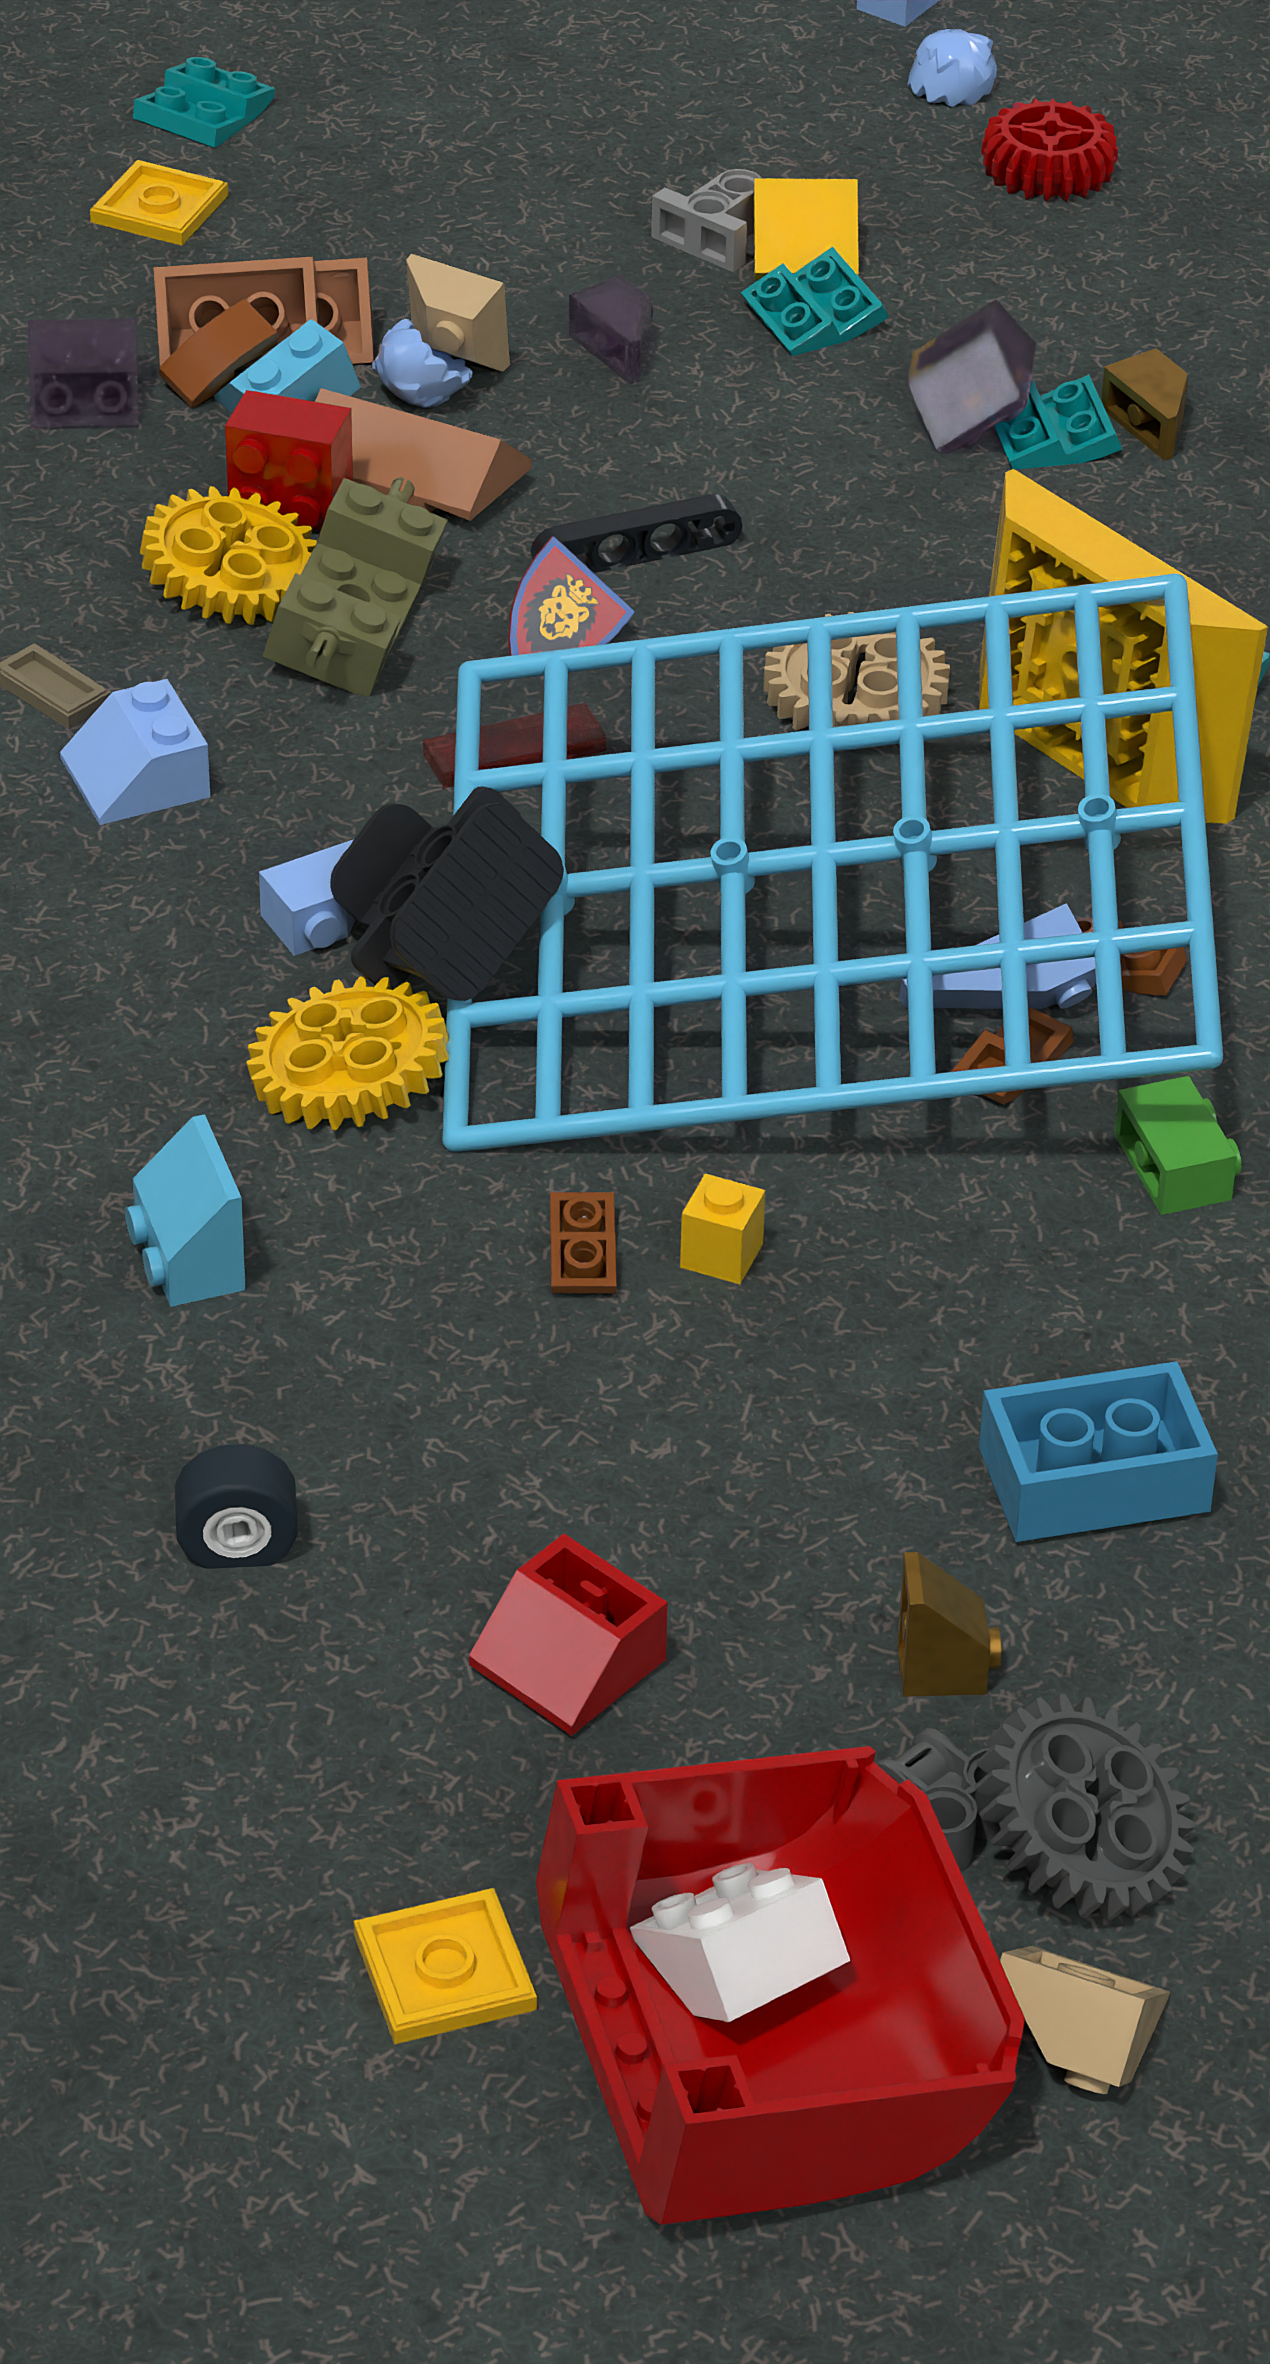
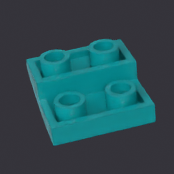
M190 57L185 63L165 70L163 87H158L155 92L134 100L133 119L215 148L259 116L273 100L275 88L257 82V77L253 74L241 71L228 72L217 68L216 63L211 59Z
M834 247L825 251L794 274L782 263L740 292L743 299L791 356L849 341L889 318L880 300Z
M1089 374L1075 381L1065 382L1055 390L1041 396L1034 381H1030L1019 387L1009 388L999 396L984 402L1012 469L1086 463L1122 450L1116 432Z

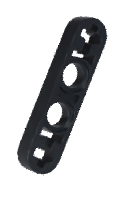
M709 494L553 526L537 535L532 543L530 552L533 560L549 539L554 536L593 573L611 570L610 566L618 565L619 568L661 560L663 555L669 554L671 557L729 546L739 537L743 525L740 515L727 497L720 494ZM665 524L675 525L674 532L666 540L661 542L650 541L651 535L658 527ZM618 534L623 535L621 544L614 551L608 553L598 552L600 544L607 537Z

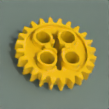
M210 486L208 497H202L194 489H188L186 501L178 496L171 495L168 507L157 504L154 517L148 516L146 519L140 554L144 555L142 569L151 571L149 582L154 585L165 584L163 593L165 598L182 596V609L187 610L195 605L203 607V618L207 619L214 611L222 613L225 623L230 624L234 614L242 615L249 625H254L256 614H261L270 622H274L278 606L295 573L301 575L317 544V540L310 539L312 534L311 526H297L299 514L295 512L281 515L279 513L280 502L276 501L268 506L260 504L261 497L259 493H254L246 500L240 497L237 488H232L228 497L221 496L214 486Z
M360 976L353 988H344L343 983L338 979L334 980L332 991L325 994L316 987L310 988L309 994L311 999L306 1002L289 998L287 1001L290 1012H270L269 1018L272 1026L257 1027L255 1032L258 1042L248 1045L251 1059L246 1062L257 1099L266 1102L268 1112L271 1115L282 1111L285 1122L288 1124L304 1116L307 1129H313L322 1119H329L331 1129L337 1130L344 1118L351 1117L356 1126L361 1127L365 1122L366 1114L372 1112L384 1120L388 1118L387 1106L393 1103L404 1108L411 1106L408 1097L409 1092L427 1094L429 1087L426 1078H441L442 1070L440 1063L449 1060L446 1046L449 1036L438 1003L430 1004L426 991L413 994L409 982H405L392 990L389 977L382 978L374 987H368L365 976Z

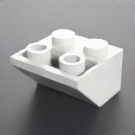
M751 1863L727 1868L713 1876V1887L695 1896L693 1893H682L668 1897L652 1907L654 1916L630 1927L636 1944L694 2016L730 2022L850 1961L822 1878L791 1874L788 1868H779L771 1871L756 1870Z

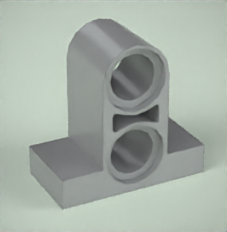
M746 169L728 170L688 197L664 187L652 196L651 237L731 272H735L746 264L747 237L754 232V178H761L760 175Z

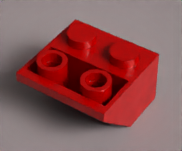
M564 1533L516 1570L469 1654V1665L572 1736L666 1660L668 1602Z

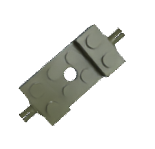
M344 478L328 508L313 552L301 575L295 573L278 606L263 657L351 693L370 696L432 567L448 520L432 514L420 506L408 504L415 492V487L410 480H407L403 491L400 492L404 478H396L393 480L388 494L385 495L371 486L358 484Z

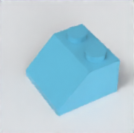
M310 319L214 395V398L233 413L246 390L315 402L320 388L351 396L361 388L344 342Z
M205 1114L195 1116L133 1178L134 1205L125 1208L126 1224L132 1243L134 1245L144 1243L145 1245L142 1256L148 1282L151 1287L162 1286L170 1307L245 1290L242 1197Z

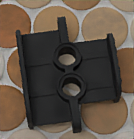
M480 786L470 793L448 824L438 828L431 826L409 806L392 803L379 808L371 819L367 821L364 828L334 866L331 872L330 888L336 902L367 929L351 952V962L369 981L376 985L382 978L389 977L393 990L405 983L411 974L424 978L443 996L456 1001H466L478 995L486 987L504 960L511 954L516 944L523 938L528 928L535 922L540 912L547 906L552 896L556 894L563 879L564 866L557 850L521 817V814L496 790Z

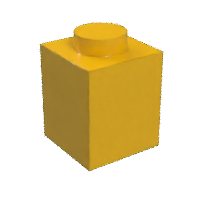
M705 1173L682 1212L680 1268L741 1284L763 1245L765 1190Z

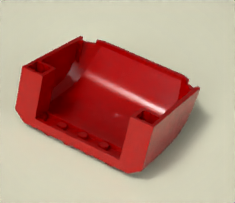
M870 1746L563 1779L556 1782L536 1877L541 1928L645 2215L660 2225L809 2205L912 2181L950 2161L984 2130L1012 2092L1016 2078L1015 2069L1018 2050L1023 2034L1024 2014L928 1796L909 1779L899 1784L874 1762L876 1751ZM751 1863L756 1870L764 1871L788 1868L791 1874L822 1878L850 1961L730 2022L694 2016L636 1944L630 1927L654 1916L652 1907L656 1903L682 1893H693L695 1896L714 1886L712 1881L714 1875L736 1865Z

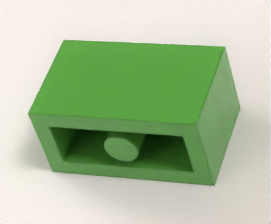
M1189 1076L1118 1091L1114 1135L1161 1215L1232 1200L1234 1178L1241 1172L1239 1149L1232 1138L1227 1139L1217 1123L1216 1113L1211 1101L1208 1098L1203 1099Z

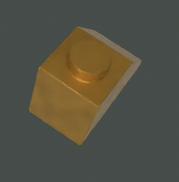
M1155 348L1104 366L1101 402L1106 413L1165 461L1173 458L1184 417L1185 398L1188 390V373Z
M904 1552L897 1639L903 1697L986 1695L989 1669H1000L1001 1637L999 1627H987L984 1599L920 1553Z

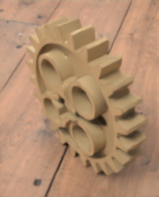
M896 632L831 640L833 727L898 720ZM934 638L920 639L923 716L941 714V704H947L950 665L945 664L944 651L934 650ZM807 643L773 647V652L766 653L763 690L768 692L767 703L769 706H778L777 717L779 719L793 717L794 730L809 726ZM865 652V661L861 663L859 668L857 692L854 702L847 704L848 692L852 690L856 677V664L859 655Z

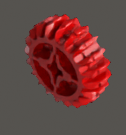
M1034 98L1030 104L1015 102L1012 109H999L998 116L989 118L988 127L985 129V138H982L981 154L984 155L985 175L993 176L995 186L1006 185L1008 194L1022 190L1026 200L1036 194L1043 195L1046 203L1051 196H1059L1067 202L1070 194L1074 193L1079 197L1086 198L1088 190L1099 192L1103 183L1110 182L1111 174L1114 172V166L1117 162L1118 146L1116 145L1117 136L1114 135V125L1106 122L1105 115L1100 113L1092 114L1091 107H1076L1073 101L1058 103L1052 98L1050 102H1040Z

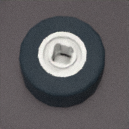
M229 1444L203 1451L183 1466L174 1485L177 1542L187 1558L203 1568L217 1569L271 1566L289 1553L298 1536L295 1477L285 1461L267 1449L248 1444Z

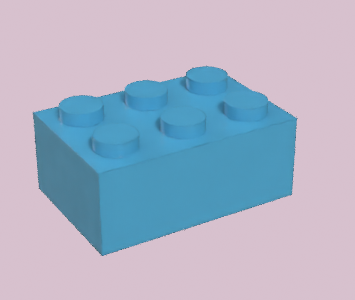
M1178 1361L984 1390L979 1450L1015 1542L1211 1512L1218 1453Z

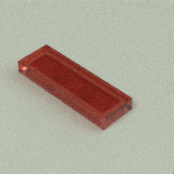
M581 703L568 706L567 759L606 751V734L587 704ZM544 712L481 726L479 770L542 763ZM456 732L423 740V756L443 789L454 786Z

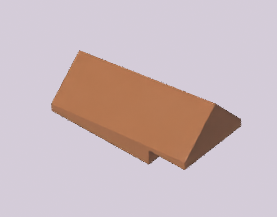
M313 257L154 267L160 366L199 329L243 299L277 331V345L312 319L344 342L352 364H372L374 362V318L367 258L314 261ZM272 349L256 357L255 359L249 361L248 363L237 368L236 370L248 369L251 365L257 362L260 358H262Z
M320 388L315 402L352 409L353 482L371 486L378 492L387 495L393 480L396 478H404L400 492L403 491L407 480H410L415 487V492L408 504L420 506L430 513L439 508L471 521L532 468V459L501 439Z

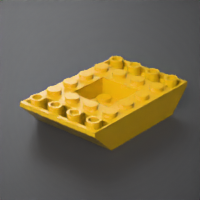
M1015 469L1005 472L989 596L1167 574H1180L1186 579L1205 823L1227 824L1235 819L1268 626ZM1164 599L1098 607L1104 695L1170 687ZM1074 610L1009 618L1013 706L1079 698ZM985 627L980 657L979 710L989 709ZM1172 711L1105 719L1110 797L1126 808L1179 802ZM1081 722L1014 730L1015 735L1084 779Z

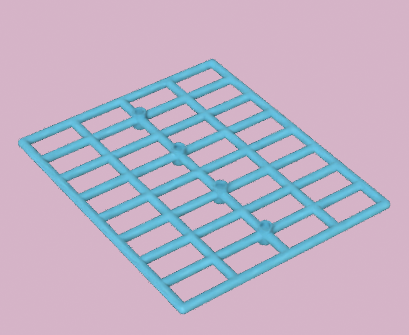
M1167 574L466 661L459 667L453 816L470 793L480 786L492 788L497 792L542 787L541 836L559 853L564 866V874L558 891L552 896L547 906L539 915L538 996L472 1003V998L466 1001H456L447 998L446 1029L449 1041L446 1046L449 1060L445 1061L442 1137L443 1145L447 1150L463 1152L1217 1068L1222 1063L1223 1044L1187 581L1182 575ZM1164 599L1170 687L1104 695L1098 607ZM1074 610L1079 698L1013 706L1009 618ZM985 621L989 709L923 716L920 629ZM896 632L899 719L833 727L831 640ZM807 643L809 730L744 738L743 651ZM719 654L720 741L655 749V662ZM632 665L631 752L567 759L568 673ZM544 676L543 762L479 770L481 683ZM1172 711L1179 802L1116 809L1115 803L1110 797L1105 719ZM1081 722L1085 798L1079 803V814L1019 821L1014 730ZM990 733L994 824L931 831L926 817L924 741ZM900 744L902 819L895 824L893 829L894 835L836 842L834 752ZM810 755L811 845L748 853L745 844L744 762ZM720 765V840L712 846L711 857L655 863V773ZM631 776L630 867L567 874L565 868L566 784ZM1181 827L1188 921L1118 929L1114 849L1120 843V834ZM1083 838L1084 845L1089 850L1093 932L1025 940L1020 845ZM995 848L1000 943L931 950L929 871L937 863L936 855ZM900 860L901 867L904 870L906 953L838 961L836 867ZM812 870L813 964L746 972L745 894L753 888L755 876ZM718 881L721 890V975L654 982V888ZM630 891L629 985L563 993L564 915L569 913L574 907L575 897ZM1190 947L1197 1045L1126 1053L1120 954ZM1095 957L1101 1055L1031 1063L1026 965ZM1001 968L1005 1066L936 1074L932 976ZM907 979L910 1077L841 1084L839 986ZM814 989L816 1087L747 1095L746 997ZM721 1000L722 1097L654 1105V1007ZM629 1010L628 1108L561 1115L562 1018ZM537 1021L535 1118L468 1126L471 1028Z

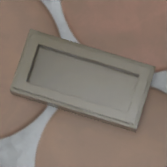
M35 643L0 662V686L67 729H71L90 718L111 694V691Z

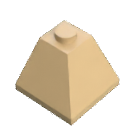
M411 254L406 259L411 322L414 329L420 331L422 342L427 343L436 351L448 353L451 356L503 372L510 365L504 283Z
M1034 1946L1002 1953L1000 1962L1025 2020L1047 2063L1067 2069L1064 2081L1079 2088L1101 2094L1108 2093L1110 2084L1120 2087L1130 2083L1168 2001L1170 1991Z

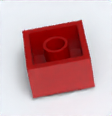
M250 390L245 391L225 425L228 497L232 488H237L240 497L246 500L254 493H259L261 497L260 504L268 506L278 501L281 503L279 510L281 515L296 512L299 514L297 526H311L313 530L321 531L328 508L343 479L346 478L353 481L352 409Z

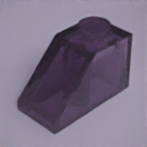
M622 275L569 294V337L630 385L639 382L651 341L652 298Z

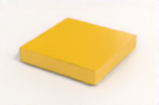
M137 160L90 209L91 223L183 246L228 196V183Z
M754 178V280L761 279L782 263L794 274L831 247H834L853 271L859 275L858 179Z
M494 1888L353 1921L354 1936L394 2045L537 2010L536 1993Z

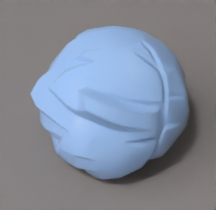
M961 29L939 30L926 36L916 51L917 56L908 79L909 88L918 97L926 94L929 103L945 102L950 107H955L957 104L973 105L977 103L983 95L986 96L991 93L994 79L996 78L997 66L991 53L993 41L986 36L968 33Z
M409 319L401 320L392 329L388 330L380 345L379 355L372 363V370L378 373L383 384L403 401L421 408L436 407L448 401L452 394L467 385L473 373L470 368L465 366L466 361L464 359L453 360L450 354L436 351L427 343L422 342L420 331L414 329Z

